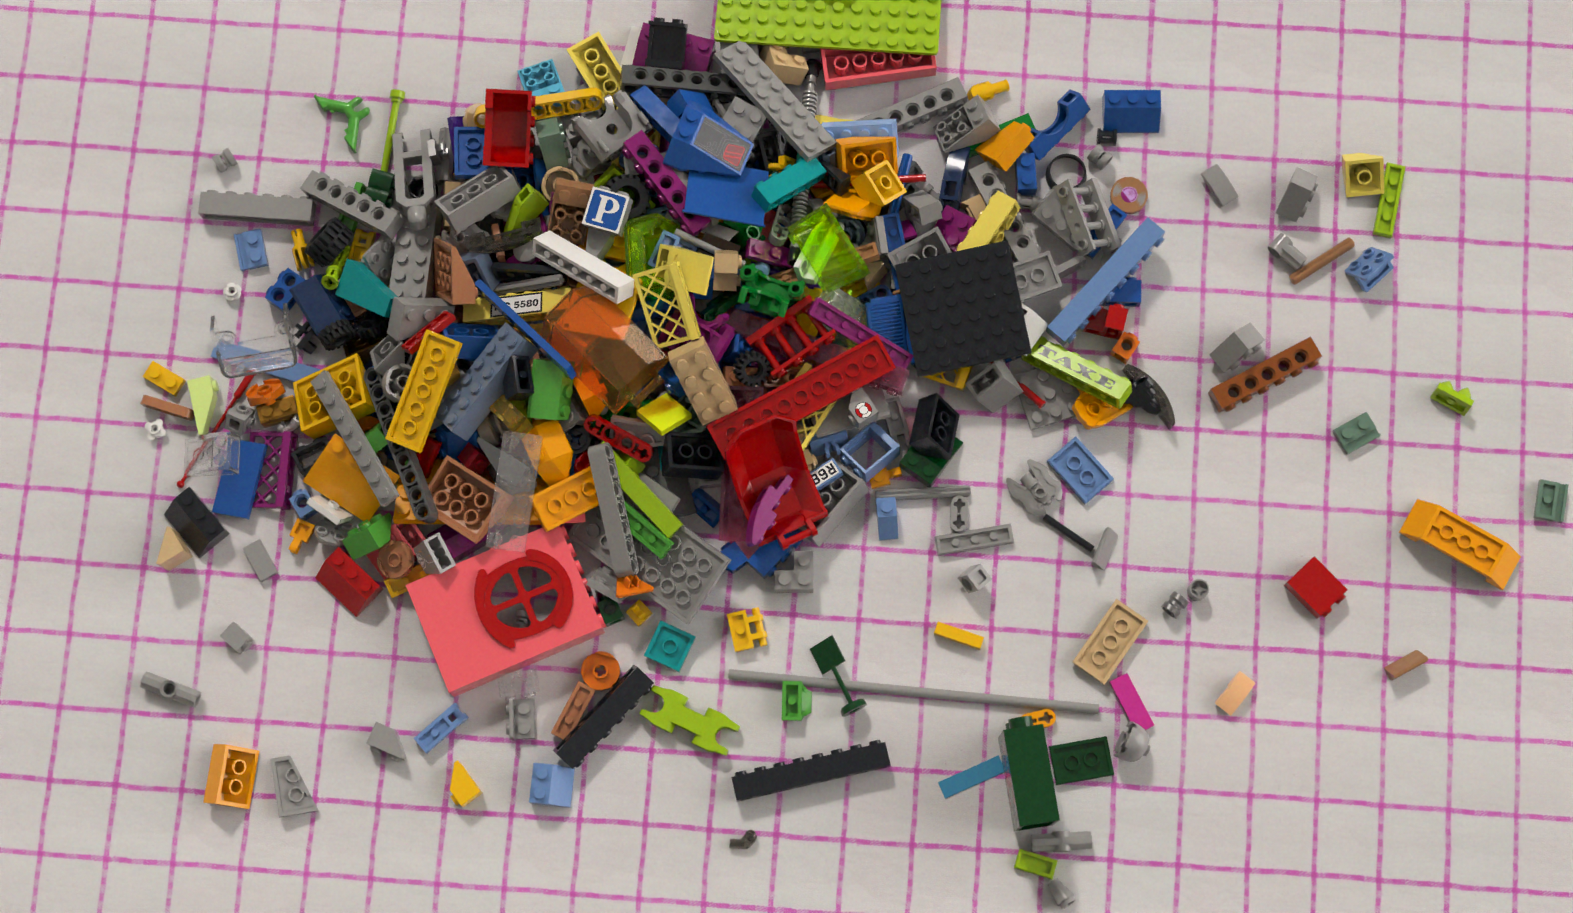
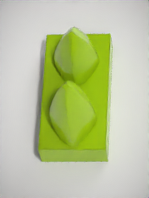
M1450 381L1439 383L1430 396L1431 399L1465 416L1474 402L1471 399L1469 388H1464L1457 392L1453 390Z

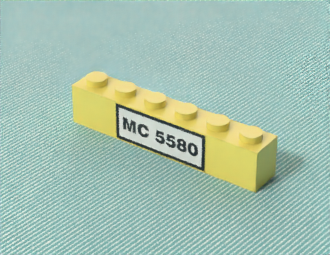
M563 286L555 290L525 291L522 294L507 293L505 296L499 297L525 322L563 318L568 312L575 291L570 287ZM478 297L475 299V304H463V323L504 325L506 322L507 324H512L485 298Z

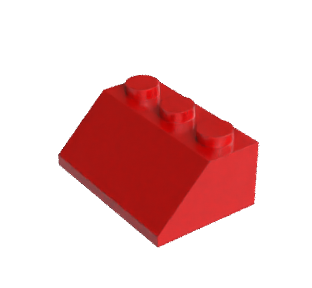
M340 547L324 561L315 577L356 617L384 590Z

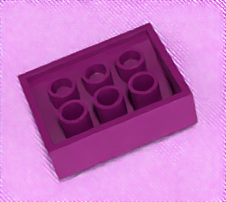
M643 22L632 64L634 66L647 67L645 66V58H647L650 27L648 23ZM687 33L684 70L709 72L715 53V40Z

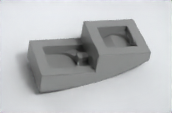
M1218 164L1201 173L1208 189L1213 191L1220 206H1225L1239 197Z

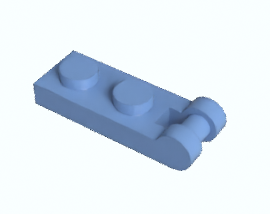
M457 703L452 704L413 738L426 754L469 718L459 710L460 707ZM452 714L457 718L453 722L448 718Z

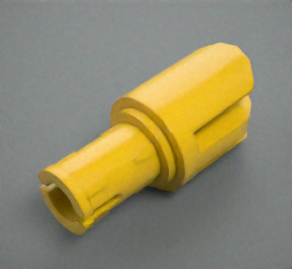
M1005 79L993 84L986 81L973 85L968 90L967 98L971 100L976 95H979L984 101L991 100L995 94L1009 91V83Z
M296 229L297 233H295V230L291 231L294 242L292 253L297 271H302V266L304 269H308L309 263L312 267L315 266V263L305 253L307 243L304 240L303 230Z

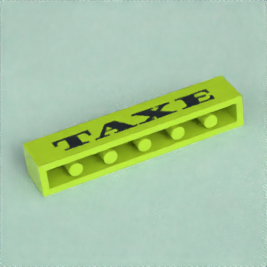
M1041 336L1033 346L1031 354L1021 356L1023 361L1118 409L1123 406L1132 393V383L1126 377H1120L1110 369L1102 368L1092 360H1086L1076 352H1070L1060 344L1048 341L1044 336Z

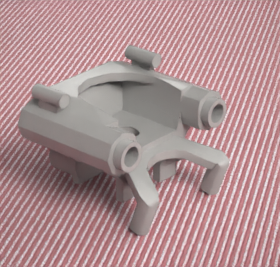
M619 90L613 96L607 95L604 97L606 112L602 117L595 120H589L583 116L572 118V128L578 131L602 163L609 159L610 161L617 159L622 154L623 142L640 130L647 134L653 129L642 111L638 109L625 91L622 92V90ZM614 103H615V104L617 105V107H618V109H617L616 111H615V108H614ZM610 124L615 125L617 128V133L614 135L606 131V127Z

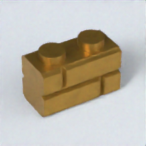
M293 395L277 399L274 404L266 406L265 403L256 406L260 423L264 428L280 424L281 422L291 421L294 415L298 414L296 399Z

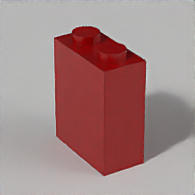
M1315 556L1284 584L1316 619L1321 615L1326 617L1332 611L1330 606L1335 602L1338 605L1346 597L1344 593L1348 590Z

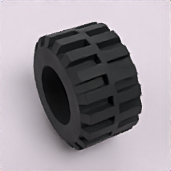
M622 174L606 182L605 187L610 188L611 192L617 193L620 188L626 187L634 193L635 204L630 210L627 223L639 220L647 213L646 210L650 207L649 200H651V196L648 193L650 190L646 188V183L641 181L640 177H634L632 174Z
M337 217L332 218L309 241L305 248V253L321 267H325L344 250L351 241L354 232Z

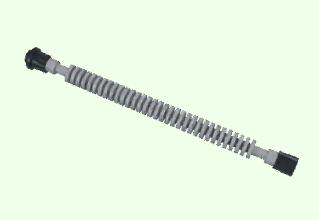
M809 59L806 61L809 70L805 76L807 90L803 92L802 104L815 118L817 92L814 91V86L817 84V77H819L822 64L817 59ZM809 188L793 197L790 226L793 241H791L787 257V264L790 266H794L803 249L800 240L801 236L805 234Z

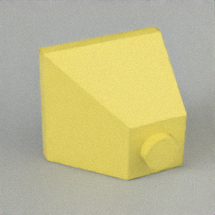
M1365 153L1342 155V174L1346 197L1384 194L1383 156Z

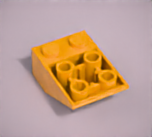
M850 187L849 191L844 195L839 196L835 193L823 203V206L829 207L830 212L871 221L875 216H880L882 206L860 198L856 190Z

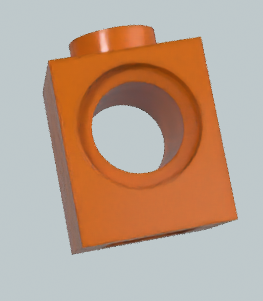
M1123 332L1110 355L1126 365L1139 346L1140 341H1138V337L1130 332ZM1128 343L1131 349L1124 350L1121 344Z

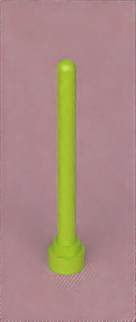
M392 89L389 97L392 107L381 164V171L388 172L393 145L392 135L395 134L399 105L405 99V92L397 89Z

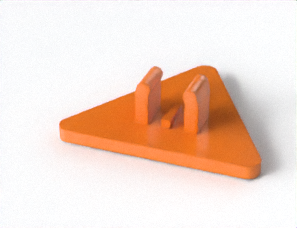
M637 575L616 578L617 598L653 592L654 590L653 586L640 580Z

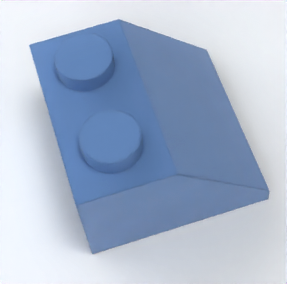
M533 763L529 803L571 808L575 768Z

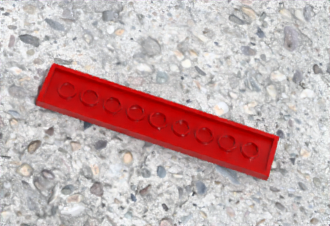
M877 334L738 408V410L706 425L723 459L726 460L724 450L735 430L775 414L793 418L798 422L894 371L896 367Z

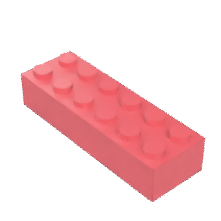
M820 48L825 91L936 76L937 66L934 55Z

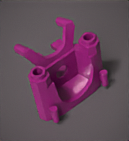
M689 292L701 332L700 337H704L718 364L736 334L734 333L735 328L725 323L730 317L726 313L718 315L713 321L702 320L695 311V297ZM675 308L671 317L678 321L681 315L680 310ZM668 320L664 329L672 332L676 323ZM679 325L673 333L680 338L687 336L685 328ZM721 326V328H720V330L718 331V333H717L716 331H714V330H716L718 327ZM661 332L657 339L658 342H666L669 335ZM693 340L684 341L666 347H668L671 350H674Z

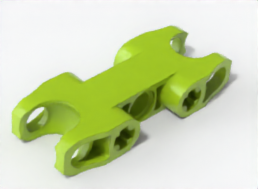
M652 686L651 691L663 698L664 705L660 711L654 713L641 709L639 714L649 720L655 727L671 734L675 726L695 734L691 742L695 746L708 752L727 756L729 750L717 743L716 735L721 729L725 728L738 732L740 729L738 724L731 721L725 714L709 707L705 715L697 713L685 707L689 699L688 697L672 689Z

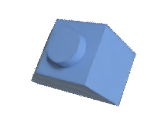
M895 497L876 498L879 541L898 539Z

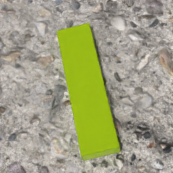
M1386 163L1384 194H1380L1372 235L1392 238L1406 166Z

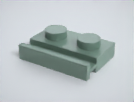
M1367 412L1332 431L1341 447L1344 448L1346 455L1381 436Z
M1540 479L1533 518L1562 523L1564 521L1569 485Z

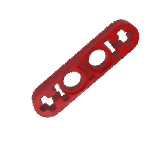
M592 414L584 421V428L587 432L604 442L610 443L613 447L636 460L647 462L653 456L654 451L650 444L599 415ZM593 420L596 421L597 425L594 428L591 427L590 423ZM602 425H605V427L602 429L601 433L598 432V431L601 429V426H602ZM606 429L614 430L615 437L608 438L605 434ZM625 438L630 439L632 447L626 448L623 446L622 440ZM636 444H639L636 451H632L635 448ZM646 449L648 455L642 456L641 451Z

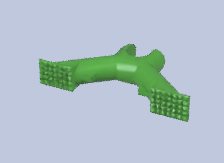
M315 94L314 98L324 112L330 110L332 114L339 112L347 116L349 119L348 128L344 130L347 134L344 136V139L352 151L357 153L359 122L370 113L369 107L355 112L354 108L363 101L361 97H355L348 103L319 97Z

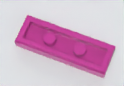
M1126 673L1110 681L1109 683L1129 722H1135L1145 730L1153 727L1154 723L1129 675Z

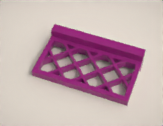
M284 431V433L250 432L249 442H255L256 437H262L266 441L264 444L269 445L273 449V452L264 459L263 466L267 464L272 470L265 477L262 474L260 475L262 479L257 487L258 489L265 482L270 489L263 495L258 490L256 491L260 498L253 503L252 508L290 510L291 502L289 498L292 497L295 460L291 453L297 448L298 435L291 431ZM277 437H281L282 443L275 449L271 442ZM277 454L280 462L277 466L273 467L269 461ZM275 473L278 476V481L271 486L267 480ZM272 492L276 495L275 504H269L265 500Z

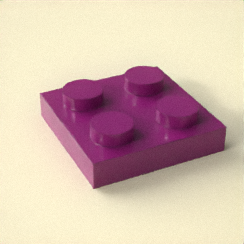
M946 205L942 212V219L937 221L934 228L938 226L950 250L955 252L959 243L964 241L968 230L974 226L977 220Z

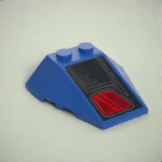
M690 100L680 118L662 164L679 171L694 170L698 171V173L713 172L716 175L741 177L754 144L711 109Z

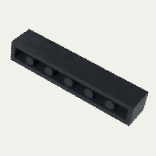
M633 665L553 751L570 768L579 767L584 762V757L598 747L597 743L602 738L605 739L612 732L611 728L623 721L625 718L624 714L629 709L632 710L639 703L638 699L651 691V686L654 682L637 666Z

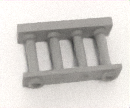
M1091 178L1076 188H1073L1071 179H1067L1055 187L1080 257L1092 252L1096 247H1101L1103 254L1109 255L1122 246L1097 178ZM1076 195H1082L1085 205L1079 204ZM1083 212H1088L1091 222H1086ZM1089 230H1095L1098 240L1092 239Z

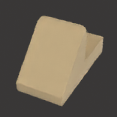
M880 261L847 270L846 273L850 280L861 281L865 279V285L869 291L887 274V268L884 262Z

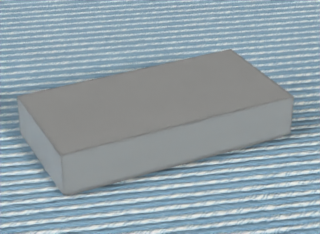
M260 539L243 548L261 582L279 573Z

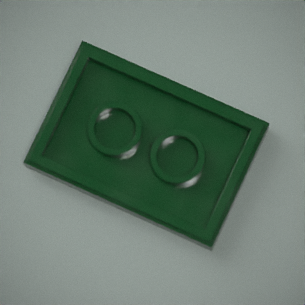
M1107 736L1048 747L1056 786L1114 776Z

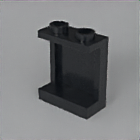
M654 17L653 21H648L650 27L645 66L684 70L688 24H684L683 20L672 19V22H665V18Z

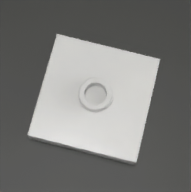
M323 494L310 497L307 501V505L336 525L352 521L355 516Z

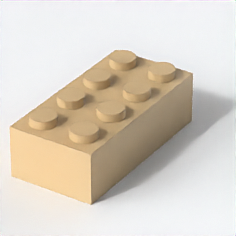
M703 336L668 352L669 362L702 426L738 410L736 400Z

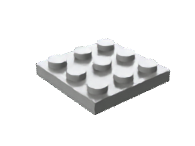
M1039 368L1014 375V378L1019 383H1023L1042 400L1046 401V404L1039 409L1023 393L1019 394L1031 431L1076 417L1072 410V405L1080 396L1076 387Z

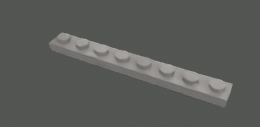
M324 370L311 381V384L381 506L387 507L400 495L329 371Z

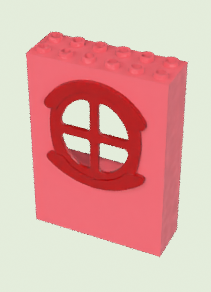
M559 525L548 532H545L542 527L461 561L441 574H431L406 585L447 690L452 696L456 697L605 633L603 628L607 626L601 613L597 614L596 612L599 609L594 596L589 595V592L592 590L586 585L587 579L581 576L584 574L579 560L575 561L574 557H577L572 543L567 542L570 538L564 525ZM521 567L539 568L551 576V582L531 591H526L518 574V569ZM505 574H511L518 590V596L498 605H493L491 603V594L494 586ZM555 589L558 598L553 611L543 621H538L530 603L531 598ZM522 603L531 624L525 628L511 627L502 623L498 619L497 613Z

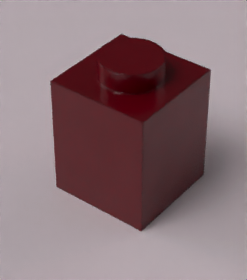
M469 442L457 457L467 469L480 476L490 464L484 451Z

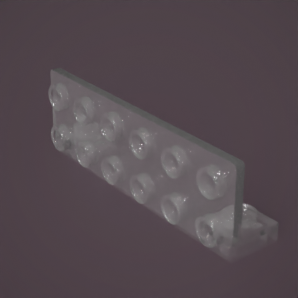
M504 431L485 546L488 549L525 552L543 440L542 436Z

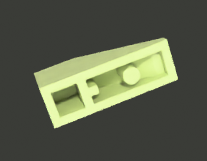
M210 375L187 381L198 434L203 439L208 436L218 398L216 391H219L217 381Z

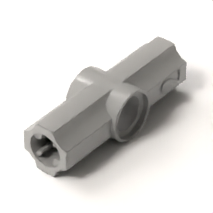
M446 127L440 128L438 144L445 143L449 156L441 157L442 164L436 166L435 183L438 185H443L445 181L452 182L454 159L449 128Z
M147 671L143 675L140 687L194 708L199 703L202 693ZM170 685H174V692L168 695L167 688Z
M1057 831L1051 834H1031L1032 852H1070L1071 850L1092 849L1091 832L1087 831L1071 833L1070 831Z

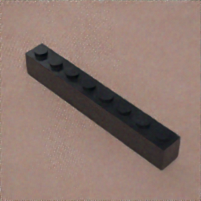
M875 740L869 742V746L865 747L858 744L850 746V750L842 751V748L832 750L830 755L823 756V753L811 755L812 759L804 760V757L792 760L793 763L785 765V762L773 764L774 767L769 769L762 766L754 768V772L747 773L746 770L736 772L735 776L731 777L737 802L890 767L886 743Z

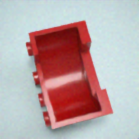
M486 88L483 165L529 168V164L533 165V153H530V147H534V135H531V128H535V116H531L532 107H535L536 96H532V91Z

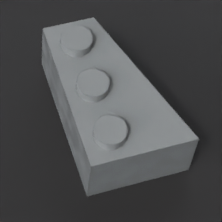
M394 297L387 334L396 341L410 338L443 311L454 315L455 306L442 298Z

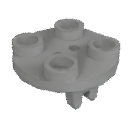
M324 517L323 520L316 524L314 533L320 543L337 546V548L340 547L342 549V545L344 546L342 540L348 536L347 532L353 529V525L350 522L336 525Z

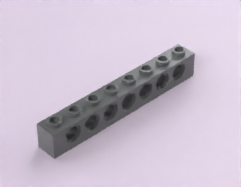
M622 65L620 90L622 92L625 91L627 95L645 85L658 98H671L681 89L704 93L709 102L719 99L720 103H732L736 96L755 106L726 73Z

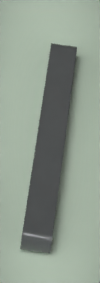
M371 367L365 371L364 381L386 437L398 404L388 399L385 394L380 398L383 392L381 386L383 376L374 367ZM387 440L414 516L422 522L434 523L438 518V511L416 452L404 446L399 448V444ZM409 458V462H408V464L405 466V462H406V460ZM422 493L421 498L418 500V495ZM428 510L427 516L424 517L425 511Z

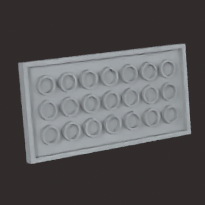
M622 489L624 500L659 529ZM597 506L585 512L586 522L574 524L568 535L570 539L613 570L600 507ZM684 525L669 538L674 544L663 559L656 556L632 535L639 571L635 575L640 580L654 587L653 592L645 594L685 624H690L731 562V559Z

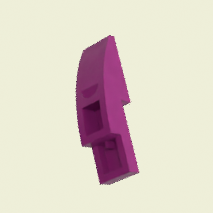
M789 475L780 477L774 487L772 485L765 486L759 494L747 525L746 545L748 547L758 546L764 539L763 534L765 531L770 530L775 524L774 519L777 514L772 510L778 507L781 502L779 500L781 496L787 494L792 487L790 484L794 479Z

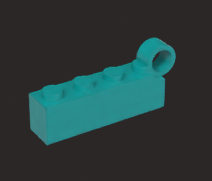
M797 153L796 164L787 165L782 172L773 173L764 182L759 181L754 186L751 197L767 213L817 184L826 173V169L817 160V157L806 162Z

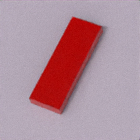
M443 311L402 344V349L413 355L419 350L426 329L439 334L456 320L455 316L450 312Z

